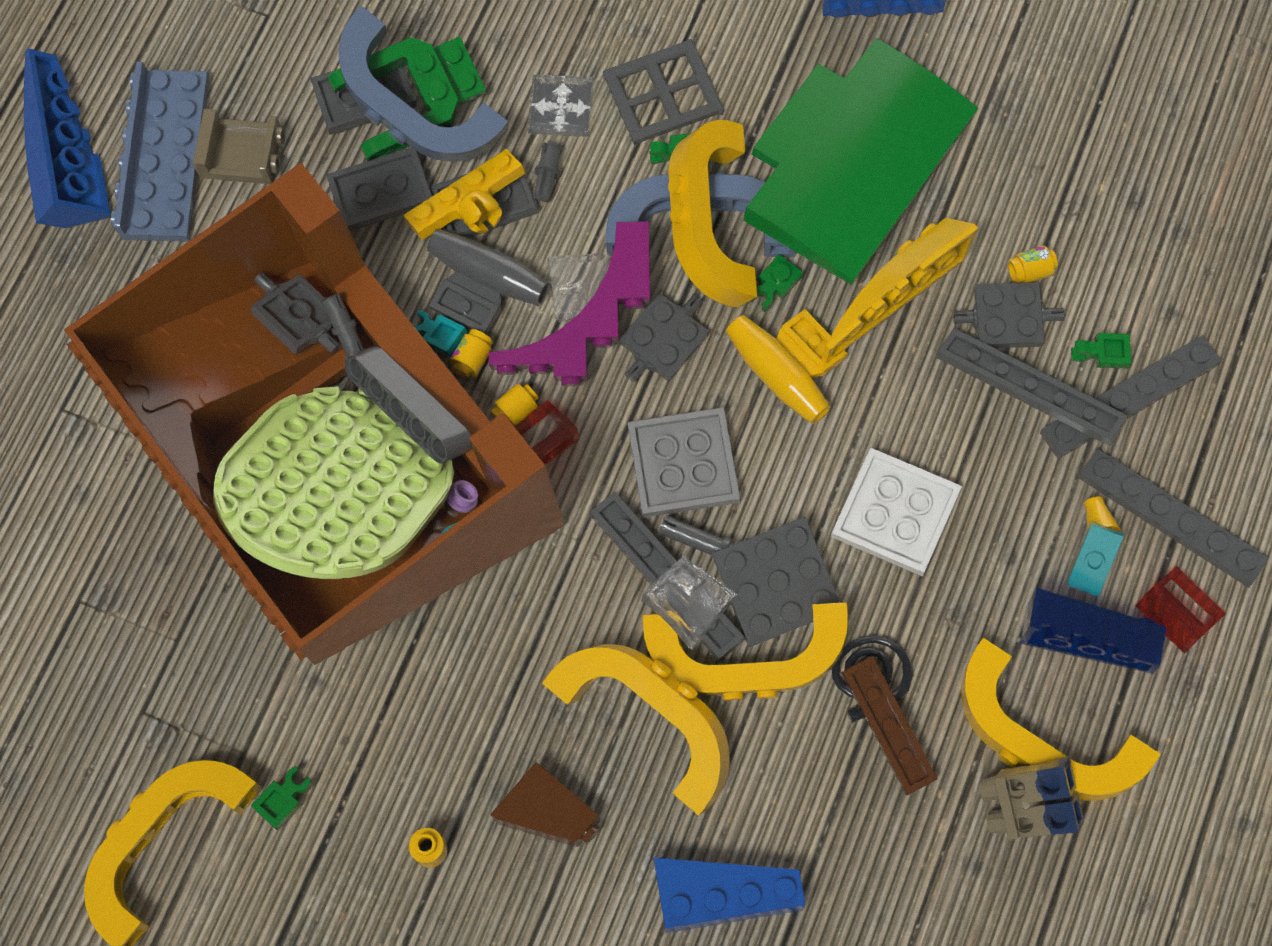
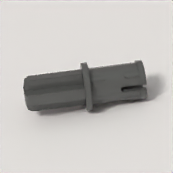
M548 141V143L544 142L542 145L539 165L535 167L537 181L533 197L537 201L548 202L550 200L554 179L559 176L558 163L562 147L556 142Z

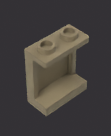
M204 109L193 166L199 178L271 184L274 173L279 172L280 157L278 150L279 146L284 145L285 129L281 127L277 116H270L269 123L220 119L217 111L214 109Z

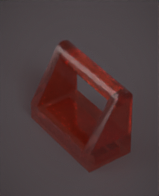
M548 400L538 406L536 410L518 425L514 426L522 436L548 415L560 426L532 448L545 466L579 440L578 428Z
M1178 566L1156 583L1135 605L1184 654L1227 614ZM1172 580L1211 617L1206 624H1203L1166 588Z

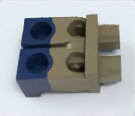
M1070 757L1056 759L1051 763L1001 769L997 776L982 780L979 784V790L983 802L999 800L1001 810L989 811L987 814L989 832L1007 833L1008 840L1019 837L1078 833L1084 823L1078 792H1074L1076 783Z

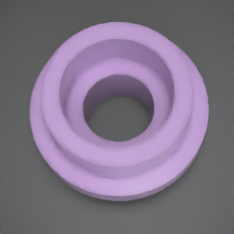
M460 480L452 483L446 501L453 509L467 513L472 511L477 505L478 492L471 483Z

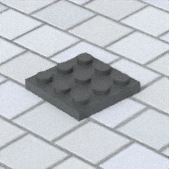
M806 517L711 554L748 647L812 623V604L840 603Z

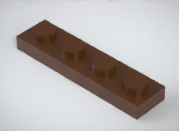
M871 656L842 671L841 673L905 795H909L938 780L874 657Z

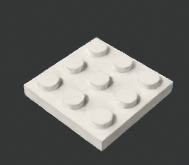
M870 448L831 533V537L923 576L962 486Z

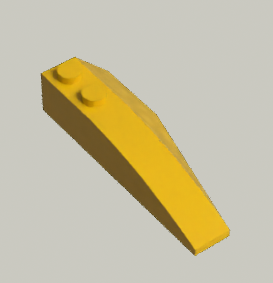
M945 218L937 225L934 223L929 224L915 241H906L898 249L897 255L874 275L846 310L825 345L821 358L823 363H828L963 262L967 257L978 227L974 223Z

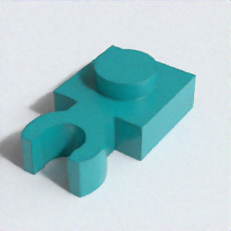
M418 310L417 315L423 323L419 326L413 325L433 350L449 358L456 350L464 334H468L464 326L442 315H439L435 321H432L429 314L422 310Z

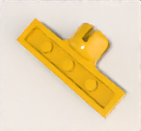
M505 149L405 213L403 216L406 223L421 240H424L433 234L435 230L441 229L456 219L463 220L473 232H489L483 222L487 220L495 228L502 215L498 202L492 196L526 174L523 165L508 149Z

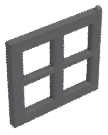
M691 39L603 71L605 81L634 145L724 113V108ZM686 56L695 76L667 85L659 65ZM647 70L655 90L628 99L619 79ZM699 84L707 104L680 114L671 93ZM659 98L668 119L641 128L632 107Z

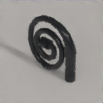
M875 635L861 637L849 642L832 668V679L837 688L847 696L854 698L850 688L843 684L840 678L839 666L843 657L852 649L864 644L877 643L895 651L902 662V680L900 685L892 691L897 703H899L908 693L913 677L910 660L903 648L888 638ZM872 647L861 648L853 652L845 661L844 670L852 667L855 661L862 656L872 655L878 657L884 664V678L889 685L893 672L891 661L880 650ZM859 706L847 710L851 723L865 718Z

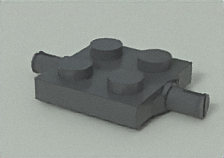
M264 272L255 278L254 282L266 292V295L252 305L250 313L289 350L297 355L311 344L321 343L332 355L340 349L341 344L329 334L333 326L323 304L320 302L325 297L300 274L288 282L275 284Z
M1040 282L975 284V304L973 310L953 311L954 324L973 323L977 333V340L993 348L1042 347L1044 344L1043 325L1045 321H1064V308L1044 309L1040 295Z
M661 293L656 296L619 339V344L630 351L636 360L628 371L625 372L628 379L631 377V381L635 382L645 369L658 373L668 382L673 378L709 335V331L695 321L692 316L698 307L703 304L700 297L697 299V295L692 294L691 298L681 307L672 303Z

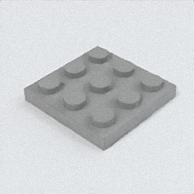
M724 407L627 422L643 518L740 503Z

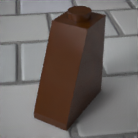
M537 762L490 814L498 825L574 847H579L583 841L588 844L600 830V827L597 826L600 822L599 815Z

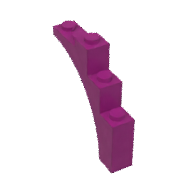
M649 221L616 222L615 244L608 270L595 295L582 311L560 330L538 342L512 350L489 352L490 368L497 370L499 375L516 374V369H529L530 374H547L548 369H554V378L556 381H561L562 386H580L581 381H588L587 343H593V347L597 348L612 347V342H619V304H625L626 309L644 308V304H650Z

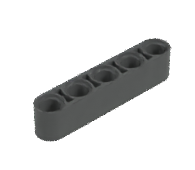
M372 346L346 357L344 367L350 380L434 461L443 464L471 450L472 445L469 441L470 434L468 430L383 349L378 346Z

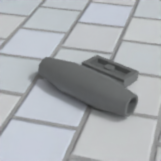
M437 229L428 242L427 251L455 271L454 274L443 280L429 307L431 310L469 329H476L486 335L488 334L501 311V295L539 306L547 295L549 289L547 281L519 261L475 239Z

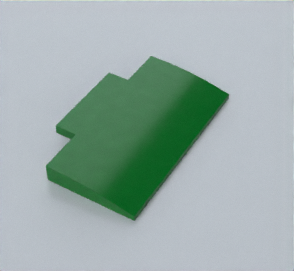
M875 38L846 78L839 76L818 63L753 147L752 155L774 167L775 170L747 205L743 221L852 285L977 113L978 107L932 72Z

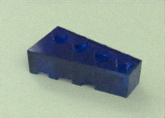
M1036 588L1026 605L1019 644L1154 674L1161 664L1167 627L1158 625V622L1153 619L1135 618Z

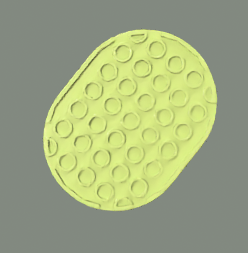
M339 387L314 388L311 393L299 396L292 394L272 405L233 445L218 466L213 489V502L217 517L226 533L238 546L259 561L278 570L304 577L319 579L351 578L385 568L406 553L446 501L451 489L454 470L452 460L443 464L434 461L360 389H358V392L341 391Z

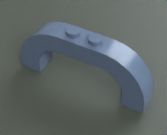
M361 5L350 17L344 27L339 43V62L344 83L352 98L365 110L364 115L375 125L379 126L382 123L390 130L389 135L401 145L406 142L413 149L427 157L454 162L482 155L491 149L508 131V121L484 102L469 120L459 126L440 127L430 123L379 83L368 69L369 58L373 50L387 35L385 24Z
M723 172L708 174L711 211H737L745 213L747 205L765 182L749 176L725 174ZM668 174L653 176L639 181L628 188L617 199L610 211L606 226L607 256H612L616 222H644L655 214L671 211ZM763 233L764 257H776L778 254L782 257H795V251Z

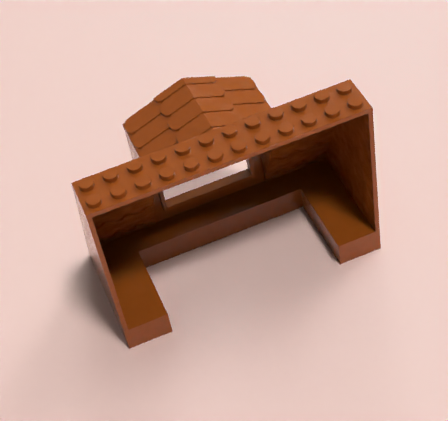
M299 163L64 329L72 340L66 344L86 368L85 371L94 383L103 391L104 397L113 409L123 418V422L129 431L143 445V450L162 471V476L181 497L180 500L191 515L201 524L200 527L207 537L221 551L220 554L226 563L241 578L240 582L260 604V609L268 620L275 625L280 633L285 631L280 636L300 660L307 657L314 665L344 650L349 645L380 630L392 621L436 599L437 596L466 582L480 572L522 551L525 547L565 526L545 464L504 413L497 416L491 422L365 266L340 210L302 163ZM262 272L275 284L288 282L300 274L325 298L340 293L350 318H354L357 323L355 329L364 348L378 346L383 349L453 415L470 434L471 450L452 459L454 470L452 483L464 480L476 488L478 498L475 508L467 513L459 512L445 501L444 509H439L406 553L392 564L378 571L351 578L319 579L278 570L259 561L238 546L226 533L217 517L213 502L215 475L220 462L233 445L264 412L278 401L292 394L299 396L313 392L314 388L329 387L333 383L339 382L340 378L347 374L344 367V361L347 356L342 345L333 355L321 343L311 344L295 355L250 313L252 305L266 295V292L254 282L255 278L259 274L261 275ZM330 331L329 334L340 343L338 336L333 335L332 331ZM452 524H455L454 526H452L450 529H448L446 532H444V533L441 535V533L443 532L444 528H446V527H448V526H450V525H452Z

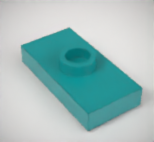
M1091 522L1068 578L1067 585L1099 597L1124 534Z

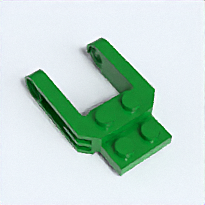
M460 36L434 48L430 43L410 37L371 54L369 58L368 69L375 79L407 65L408 73L426 110L429 111L421 116L430 123L440 127H452L458 106L486 94L482 80ZM341 68L328 76L327 79L335 94L337 91L347 89L342 77ZM387 130L366 140L360 148L366 160L370 161L409 147L406 142L403 145L396 142L389 135L390 130Z

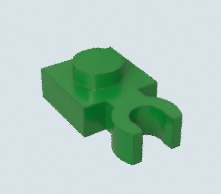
M779 254L758 277V282L762 285L756 286L757 297L763 296L766 298V301L762 304L761 310L763 312L771 308L775 295L783 300L803 278V272Z
M296 766L287 771L285 783L282 786L274 780L251 805L277 831L300 807L301 804L295 799L297 794L306 793L313 785L309 778L305 779L300 785L294 784V778L300 773Z

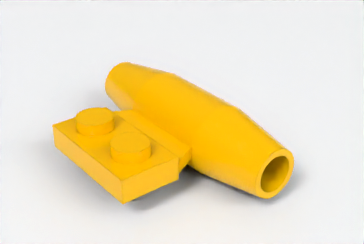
M806 309L783 324L776 338L745 315L739 316L728 326L726 334L745 363L780 401L811 424L817 423L828 413L831 406L812 378L826 375L843 362L848 353L844 350L828 363H823L821 358L825 345L831 335Z

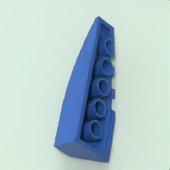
M28 48L25 51L24 133L27 169L36 223L68 228L108 218L110 216V209L102 164L98 154H93L89 145L91 137L88 130L82 128L78 116L81 114L79 108L68 95L67 91L70 87L58 58L54 54Z

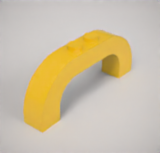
M714 120L702 125L682 139L672 152L668 169V190L670 192V219L672 221L673 243L679 262L693 284L714 301L738 308L757 297L755 267L732 261L720 250L715 241L712 230L708 161L727 165L744 154L743 124L728 120Z
M847 602L812 604L814 631L811 642L799 656L787 661L704 665L695 662L688 657L683 649L680 635V617L677 613L642 615L644 639L653 661L658 660L665 664L671 670L670 675L679 683L685 682L689 684L698 694L723 695V701L743 700V694L757 693V699L777 698V692L797 690L813 684L825 676L836 664L843 652L848 635Z
M983 638L965 668L961 685L964 713L973 731L986 745L999 753L997 757L1003 763L1013 768L1016 765L1018 767L1033 766L1066 758V755L1011 720L1002 711L996 696V685L998 678L1012 656ZM1130 735L1123 742L1114 758L1105 764L1088 766L1070 759L1076 783L1074 792H1078L1079 800L1100 801L1119 796L1142 780L1149 773L1161 754L1133 735Z
M597 645L577 651L561 660L551 670L542 684L567 705L579 701L598 677H611L624 683L683 733L690 747L691 761L685 777L672 794L698 816L707 811L724 787L728 776L730 756L728 741L721 723L712 710L696 697L698 695L697 691L685 682L679 683L670 675L671 670L658 660L653 661L645 654L623 645Z
M202 760L188 762L170 769L156 779L145 792L137 794L129 805L130 810L122 820H116L107 830V838L95 852L87 870L84 885L85 906L90 921L99 935L111 946H134L150 927L135 915L126 904L123 894L124 879L131 865L184 803L198 797H213L227 804L241 816L263 788L245 773L231 765L217 761Z

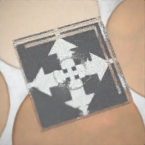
M533 75L527 128L528 134L589 137L594 78Z

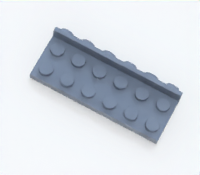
M136 62L135 72H132L130 75L132 96L126 103L128 125L124 126L122 132L125 147L124 154H120L118 162L121 172L120 182L115 184L117 205L116 210L111 212L112 228H115L122 240L189 242L198 176L193 166V159L203 110L206 109L210 79L207 71L147 70L143 62Z

